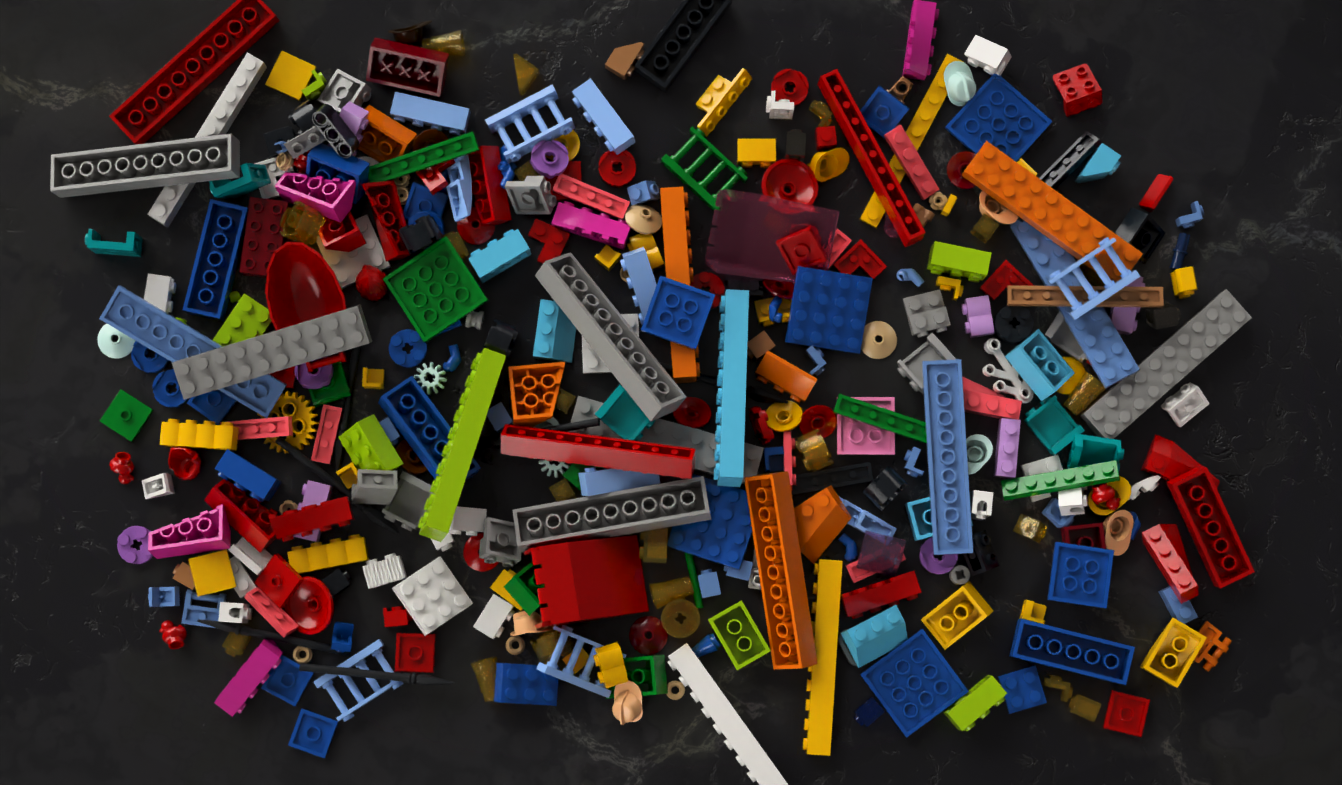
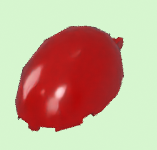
M286 242L275 250L266 270L267 280L265 286L269 315L275 330L347 309L345 295L338 279L319 252L303 242ZM343 351L330 357L307 362L306 365L308 371L313 372V369L340 361L343 363L347 360Z

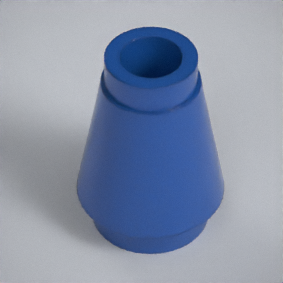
M708 633L692 648V651L699 658L719 650L722 644L715 633Z

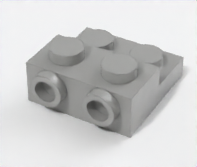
M337 69L317 101L323 105H331L340 114L341 109L349 101L361 107L364 102L370 99L372 89L366 83Z
M526 176L525 181H507L505 184V189L516 214H551L556 206V196L551 195L550 192L551 183L546 181L544 176Z
M940 289L903 298L912 336L917 335L918 338L929 335L928 332L935 330L936 333L947 331V327L951 325Z
M491 517L484 519V535L480 540L479 558L484 559L485 563L493 564L497 561L501 562L504 567H513L521 561V552L517 546L514 522Z

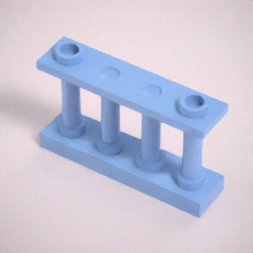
M553 85L485 119L491 133L498 132L504 142L507 151L503 152L508 163L518 161L522 156L531 152L538 142L542 140L552 141L562 135L571 133L575 129L572 118L570 117L565 120L557 107L555 100L559 98ZM546 105L549 106L558 122L557 125L549 129L538 112L540 108ZM528 114L533 116L542 132L532 138L521 120ZM511 123H515L524 139L523 143L515 147L505 130V126Z
M1106 237L1098 243L1100 245L1098 248L1062 272L1057 270L1049 275L1051 279L1048 280V283L1053 284L1056 282L1072 305L1071 309L1073 311L1069 314L1073 320H1076L1140 277L1137 270L1131 272L1130 269L1126 268L1111 244L1116 242L1115 238L1109 239V237ZM1104 249L1121 273V279L1117 282L1111 281L1095 257L1096 254ZM1087 260L1105 284V289L1100 293L1094 291L1078 267ZM1071 271L1088 294L1087 298L1089 300L1083 304L1078 302L1062 278Z
M562 625L561 628L554 626L553 629L561 632V635L550 661H547V664L539 662L537 670L609 698L612 691L606 689L603 683L600 684L599 680H596L595 683L589 682V676L594 666L593 655L596 654L595 648L604 645L572 633L573 629ZM568 636L576 638L577 641L566 668H563L561 671L557 669V663ZM584 642L593 645L582 674H579V677L574 676L573 669Z
M381 639L373 642L337 666L351 668L355 665L356 668L369 670L365 664L367 662L365 658L372 655L377 659L384 672L394 673L382 654L383 650L381 648L385 645ZM324 674L314 681L317 688L323 687V689L328 691L342 713L336 719L338 721L343 719L344 722L355 716L353 712L391 687L395 690L404 683L402 681L390 680L389 684L381 688L376 679L366 678L375 693L365 699L351 676ZM338 676L344 680L358 702L357 705L349 710L332 685L334 683L332 680Z

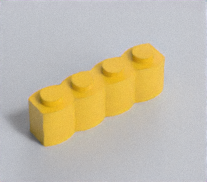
M168 419V422H162L160 445L237 451L239 427L233 426L231 422H222L221 425H215L214 421H204L203 424H197L196 420H186V423H179V419Z
M360 534L348 536L349 540L341 541V538L329 540L330 543L322 545V542L311 543L309 548L303 549V545L291 547L292 551L287 552L289 565L298 574L368 561L365 537H360Z

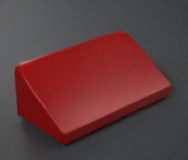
M1158 174L1140 201L1139 206L1148 212H1152L1174 180L1173 177Z

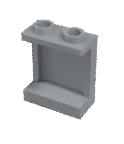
M1059 311L1044 336L1051 341L1052 345L1080 363L1084 359L1088 360L1064 320L1065 318L1061 311Z
M932 332L927 336V341L903 361H897L899 367L897 370L902 377H908L911 381L909 384L916 392L919 390L924 394L922 361L955 360L956 358Z
M358 469L357 484H352L351 487L352 503L390 505L398 489L397 471Z
M403 471L399 477L400 480L397 484L398 489L391 504L386 505L382 510V513L385 514L384 518L393 523L395 520L402 522L401 527L412 531V529L418 530L420 518L427 511L424 510V505L427 498L429 499L430 494H432L430 492L431 485Z

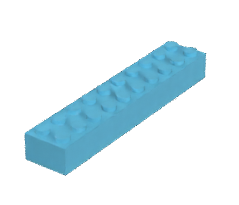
M726 289L725 295H721L719 313L723 314L720 315L719 331L722 332H720V338L718 339V350L721 351H719L717 368H721L717 375V386H720V388H718L716 395V405H720V407H717L715 423L719 424L715 431V442H718V444H716L714 461H718L714 468V480H717V486L740 487L743 480L749 290Z

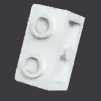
M771 91V96H767L766 112L769 113V119L792 120L794 102H790L788 99H780L777 102L775 101V91Z
M1189 382L1183 385L1173 396L1168 397L1161 407L1169 413L1175 424L1181 428L1208 406L1209 402L1200 388Z

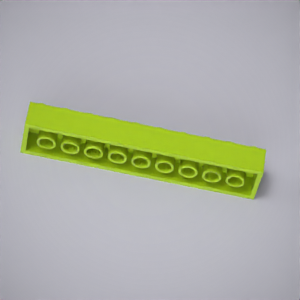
M484 348L481 353H477L476 358L472 361L470 367L472 371L466 379V389L459 400V404L462 405H460L454 415L453 421L455 422L447 436L450 440L444 446L441 455L444 458L438 464L435 473L438 476H436L435 481L433 480L430 487L432 494H430L429 499L427 498L424 505V510L427 511L424 512L423 517L421 516L418 528H421L419 535L441 542L449 532L506 355Z

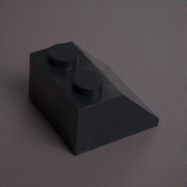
M1131 208L1115 231V234L1143 253L1138 261L1146 264L1165 235V232L1148 213Z

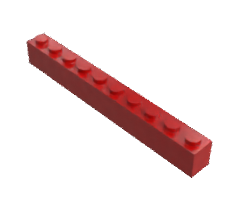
M838 69L820 76L817 85L905 248L921 241L926 232Z
M505 424L501 433V454L635 471L644 474L673 476L682 479H692L695 470L696 449L510 424Z

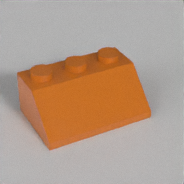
M368 105L365 110L369 111L367 117L369 123L365 130H362L361 135H363L358 149L380 163L408 154L417 134L373 106Z
M768 350L755 371L757 380L764 384H767V382L774 385L773 389L782 394L785 391L791 395L789 398L797 403H800V401L805 402L818 380Z

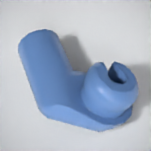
M912 268L900 269L896 275L899 281H912L917 287L925 282Z

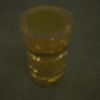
M461 30L422 39V48L449 53V56H465L464 38Z
M1085 372L1063 405L1071 413L1078 416L1082 410H1085L1106 389L1095 377Z
M689 576L649 584L656 610L694 594Z
M490 657L471 663L485 702L494 700L497 657Z

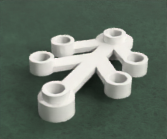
M996 338L988 339L984 343V350L988 354L995 355L1004 371L996 369L992 364H987L983 368V374L987 377L994 376L1011 381L1014 387L1007 386L1004 381L998 380L993 384V390L997 393L1003 392L1014 395L1016 400L1022 401V404L1029 403L1033 399L1032 389L1024 379L1021 383L1018 378L1019 373L1013 366L1011 367L1002 353L1000 341ZM992 342L995 343L996 348L992 347ZM987 367L991 369V373L987 371ZM997 384H1000L1002 389H998ZM1022 391L1026 392L1027 397L1023 396Z

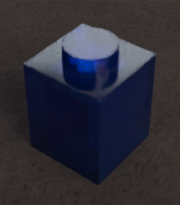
M870 697L854 711L856 715L854 719L860 726L865 725L868 727L885 711L873 697Z

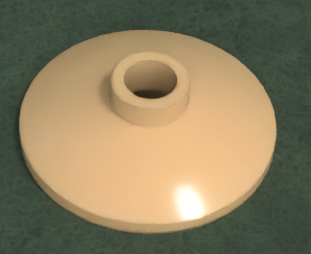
M643 204L632 205L625 213L626 223L638 233L654 234L662 226L660 214L650 206Z
M874 321L864 327L861 350L868 357L883 359L895 350L897 336L889 324L882 321ZM880 336L882 338V342H876L875 337Z

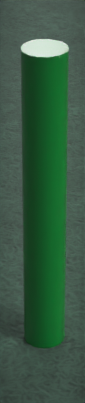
M685 553L696 609L703 608L693 555Z

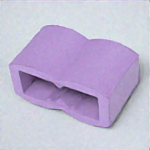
M989 296L966 298L964 304H961L962 313L967 317V322H965L966 334L969 333L970 338L993 335L994 324Z

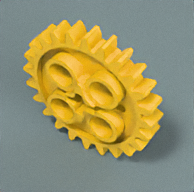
M286 391L285 396L283 393L281 394L268 418H272L274 413L278 417L292 416V427L296 437L287 436L285 440L296 449L303 450V444L310 445L307 439L315 438L311 433L317 432L313 425L319 424V422L314 421L313 418L317 417L318 414H312L315 407L308 406L311 401H304V395L298 397V392H293L291 395L290 391ZM290 404L294 406V412L292 414L288 412V407ZM299 421L303 423V429L301 431L297 429V423ZM278 437L266 438L264 444L271 443L270 449L277 447V452L284 450V453H288L275 442Z

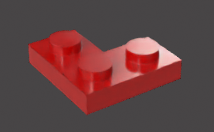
M453 159L417 171L416 174L431 194L434 195L449 185L441 172L456 162Z
M535 219L528 237L544 243L537 261L543 264L547 260L561 256L570 233Z
M861 239L833 264V267L839 273L852 274L860 267L873 280L887 268L881 259Z
M1005 260L980 289L994 301L1008 285H1034Z

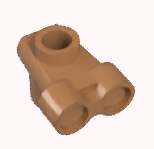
M902 76L890 90L887 89L886 91L905 104L903 101L914 84ZM901 84L906 85L905 91L899 90Z
M915 203L913 206L924 228L927 222L932 221L935 214L920 204Z

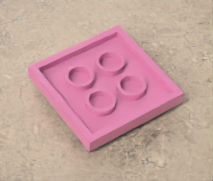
M851 397L895 412V397ZM837 414V455H895V433Z

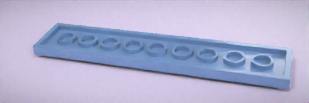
M1017 220L1015 223L1010 224V228L1044 286H1058L1056 282L1053 284L1048 283V280L1051 279L1049 275L1057 270L1062 272L1076 262L1074 257L1027 222ZM1072 271L1062 277L1068 286H1082ZM1057 307L1105 389L1140 370L1103 307H1094L1076 320H1073L1069 314L1073 311L1071 307Z
M121 285L117 287L99 318L171 362L223 347ZM267 374L218 390L263 417L268 418L287 384Z
M961 359L922 361L933 555L973 553Z

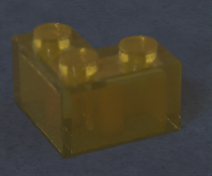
M668 527L641 532L640 539L644 540V547H640L639 559H643V563L666 564Z

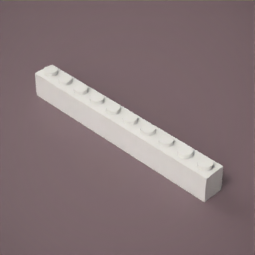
M247 52L195 138L227 133L266 70L267 66L263 61ZM195 183L165 186L147 215L168 228Z
M686 643L668 656L670 660L667 663L673 671L676 669L681 674L679 679L685 687L689 685L692 689L690 695L696 703L699 701L704 706L701 709L707 719L712 717L715 722L712 726L719 735L723 733L727 738L724 742L730 751L734 749L738 755L735 758L740 765L747 766L749 769L747 775L754 783L757 780L759 785H788L690 646Z

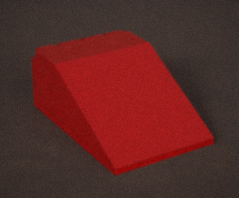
M637 535L565 542L529 548L524 551V556L532 555L533 565L541 566V568L534 569L536 585H544V588L537 589L539 605L547 604V607L540 608L542 622L535 625L536 629L649 611Z

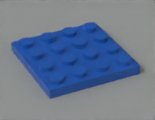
M994 73L975 93L973 98L946 125L945 129L972 153L977 154L984 143L988 141L1017 162L1052 123V120L1003 77Z
M798 266L785 342L860 354L873 278Z
M693 474L692 478L701 476ZM704 477L712 520L673 526L666 546L740 570L753 533L747 493L745 490L736 487L717 486V481Z
M923 628L860 674L906 738L969 692Z

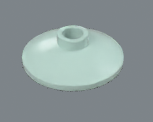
M105 324L98 334L100 350L106 356L115 359L129 355L136 341L109 324ZM117 335L119 338L117 342H113L112 340L113 336Z

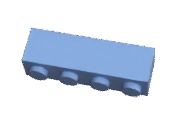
M591 78L572 91L574 104L578 109L582 107L584 117L589 123L592 121L596 126L594 130L597 135L605 138L606 142L604 143L610 152L614 151L618 155L635 143L633 134Z
M399 92L394 94L390 111L391 117L397 122L405 123V121H410L412 125L418 127L427 125L431 126V129L440 131L445 129L449 130L450 134L458 136L461 133L466 134L471 113L469 108Z
M644 247L623 253V259L620 262L623 271L627 270L628 272L627 284L629 289L633 288L635 295L632 296L635 307L639 306L641 313L638 314L641 325H643L657 284Z
M596 467L584 468L585 472L578 473L582 496H593L660 484L659 475L650 473L644 474L612 468L596 470Z

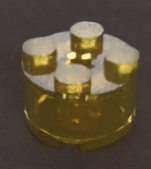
M296 201L293 203L295 206L292 208L288 207L284 212L280 222L283 232L280 231V233L294 242L313 245L317 240L320 228L325 223V218L316 209Z
M819 428L798 437V441L795 442L799 453H803L805 456L803 463L808 471L812 470L813 473L834 464L832 459H828L832 456L824 438L821 435L818 436V433H821Z
M673 600L663 609L661 615L662 626L669 635L675 638H686L692 635L699 626V611L688 600ZM678 613H681L682 616H686V620L683 621V624H680L679 621H675V618L678 617Z
M556 630L546 631L539 634V639H536V641L534 638L529 641L539 662L547 664V661H550L561 632ZM568 636L562 650V657L572 653L574 643L570 636Z

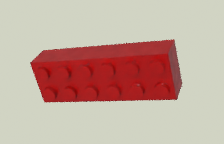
M1200 465L1167 481V485L1213 585L1221 589L1254 573L1252 564L1208 468Z

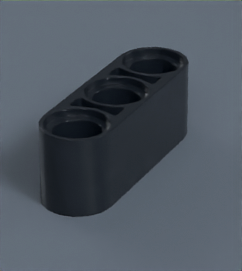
M324 104L312 115L313 123L333 149L342 158L350 157L359 148V140L331 105Z

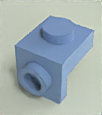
M643 181L627 187L631 205L660 199L659 188L655 181Z
M1198 201L1190 204L1192 214L1178 217L1175 220L1177 227L1190 228L1195 226L1194 223L1203 219L1204 210Z
M810 346L806 353L815 363L816 367L809 374L818 376L826 370L824 368L826 362L822 358L824 354L818 347Z
M912 447L905 454L903 460L906 463L903 469L907 470L906 474L917 478L918 475L922 476L924 471L914 467L921 449Z
M1052 498L1042 511V514L1057 528L1068 527L1074 521L1075 515L1061 516L1059 500L1057 498Z
M179 586L150 587L148 594L149 607L180 606Z

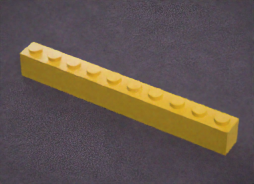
M819 559L818 563L814 564V575H817V583L813 582V594H816V602H812L811 613H814L815 617L811 624L818 664L808 667V672H811V680L807 679L806 691H810V696L805 702V711H808V719H804V730H807V738H803V750H806V754L830 756L843 562L839 560Z

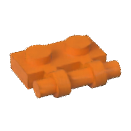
M1205 621L1197 632L1207 638L1194 661L1200 663L1204 658L1207 662L1203 668L1209 672L1213 666L1215 667L1218 664L1217 660L1221 655L1228 651V646L1232 641L1228 637H1225L1222 642L1218 640L1222 632L1208 621ZM1215 645L1217 647L1212 655L1208 654L1211 647Z

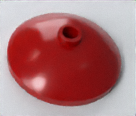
M781 159L768 167L763 175L761 188L766 202L773 209L783 214L793 215L806 211L814 203L818 194V181L815 178L814 172L805 163L796 159ZM784 188H788L790 193H786Z
M305 576L302 577L304 580L284 608L285 612L299 625L296 630L312 635L320 633L328 627L333 617L334 603L329 589L321 580Z

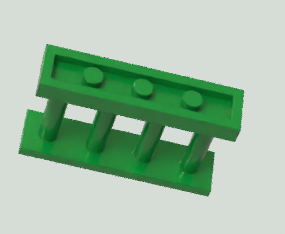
M692 126L689 132L692 137L674 156L671 155L669 157L665 154L661 158V163L717 214L722 208L720 204L722 202L721 199L739 180L744 184L747 182V172L740 166L737 168L705 138L706 135L702 130L695 129ZM699 141L707 149L688 169L685 168L683 170L678 165L679 161ZM713 154L720 162L702 181L696 182L692 178L694 176L693 173ZM727 167L734 175L716 194L710 195L706 191L708 189L707 186Z

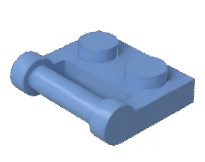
M187 589L181 624L215 628L200 623L197 620L218 621L220 602H226V594H208L197 597V593L194 590ZM192 600L218 603L217 609L192 605Z

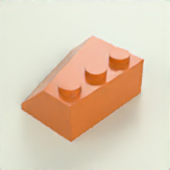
M566 362L508 367L513 425L534 427L553 417Z
M832 485L794 508L800 551L815 564L852 518Z

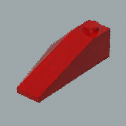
M349 211L341 223L318 215L320 228L318 229V234L325 249L351 252L367 244L351 211Z

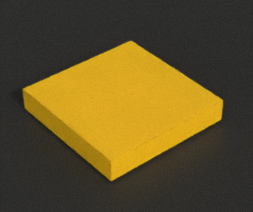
M281 51L266 81V86L301 101L304 95L301 90L309 85L313 76L311 71L316 70L317 67Z
M227 549L188 559L197 597L236 587Z

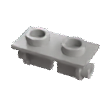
M313 125L311 129L292 140H287L288 142L284 146L294 159L326 141V138Z

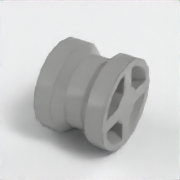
M472 311L466 317L465 327H475L477 330H481L484 311Z
M958 565L950 571L949 578L954 584L962 585L969 580L970 572L965 566Z

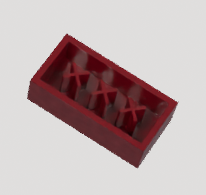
M375 37L370 45L366 81L440 97L445 87L449 53Z
M250 197L239 271L243 276L267 278L266 270L273 253L284 245L287 240L291 205L288 201Z

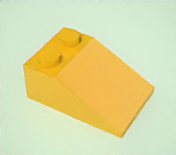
M968 581L924 616L921 621L944 650H946L989 616L993 609L971 582Z
M1172 617L1149 650L1140 667L1169 685L1178 688L1207 637Z

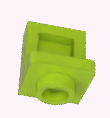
M315 69L311 72L317 81L301 90L307 100L309 98L312 100L317 99L326 87L324 84L327 82L321 72L317 74Z

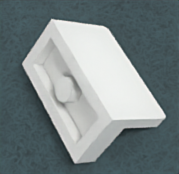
M244 537L236 545L233 544L228 549L258 576L273 557L265 549L260 553Z

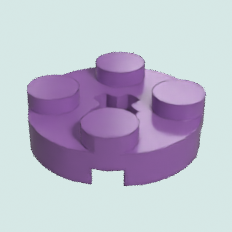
M542 140L534 146L530 163L538 174L552 179L566 170L569 162L568 151L561 142L557 140ZM545 156H554L553 162H548Z
M306 363L297 365L294 368L295 377L303 388L319 389L330 384L334 373L333 364L317 368L318 372L315 374L308 371Z
M131 526L125 529L117 539V549L122 559L133 564H143L151 560L153 555L148 551L149 532L152 531L142 526ZM135 540L142 542L140 550L132 547Z
M932 537L927 539L920 547V562L930 573H947L954 568L958 560V554L943 555L940 561L938 558H934Z

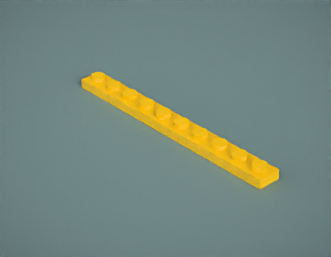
M949 54L946 55L906 131L916 150L919 149L947 96L944 82L945 68L953 61H961ZM894 154L889 165L900 184L906 172ZM875 191L860 220L877 228L885 213V209Z

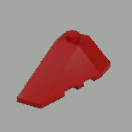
M1155 434L1141 470L1155 476L1159 475L1162 479L1169 481L1201 464L1175 442ZM1210 473L1216 488H1218L1220 481Z

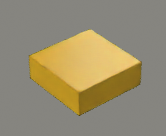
M952 194L949 196L941 212L942 215L947 217L950 214L957 196Z

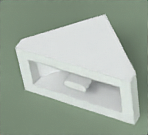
M162 473L142 480L145 499L175 493L171 474Z

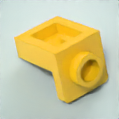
M943 276L937 277L935 286H940V290L951 291V289H954L952 300L956 301L958 296L962 297L964 286L961 285V280Z

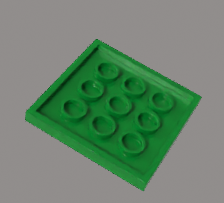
M447 236L383 278L424 343L489 301Z

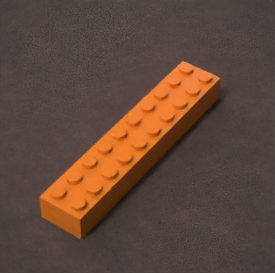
M988 141L984 143L962 173L964 178L1078 260L1100 246L1098 243L1106 237L1116 239V242L1111 245L1127 269L1132 270L1143 255L1135 247ZM1105 249L1095 255L1111 281L1117 282L1121 279V273ZM1088 260L1083 263L1096 272Z
M683 187L660 188L666 278L690 286V283L693 282V267H689V264H692L691 248L688 249L687 246L691 245L690 230H686V226H689V211H685V208H688V193L684 192ZM670 341L674 382H696V378L700 377V363L695 360V358H699L698 346L694 350Z
M785 471L744 477L773 670L802 669L816 665L818 663L789 473Z

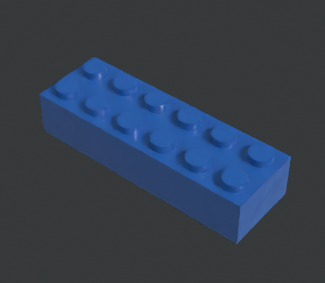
M210 199L183 306L184 312L224 322L230 299L229 295L232 291L244 242L248 207Z
M410 376L382 395L378 404L433 478L436 479V476H438V474H435L438 464L441 463L442 458H444L441 455L444 446L450 440L447 436L451 427L414 377ZM472 458L465 481L477 474L481 468L474 458Z
M1018 619L1009 657L1126 685L1135 647L1025 619Z

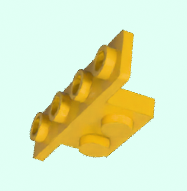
M742 68L732 82L718 75L696 102V106L707 113L697 125V128L702 130L706 137L714 130L717 123L725 116L728 109L752 80L751 75L746 69Z

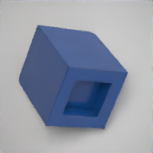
M783 446L764 448L765 472L783 471Z

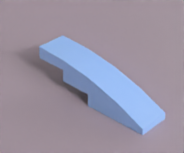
M468 154L454 159L456 163L447 168L450 184L446 186L455 222L471 215L472 179Z
M839 497L852 517L847 524L888 546L897 528Z

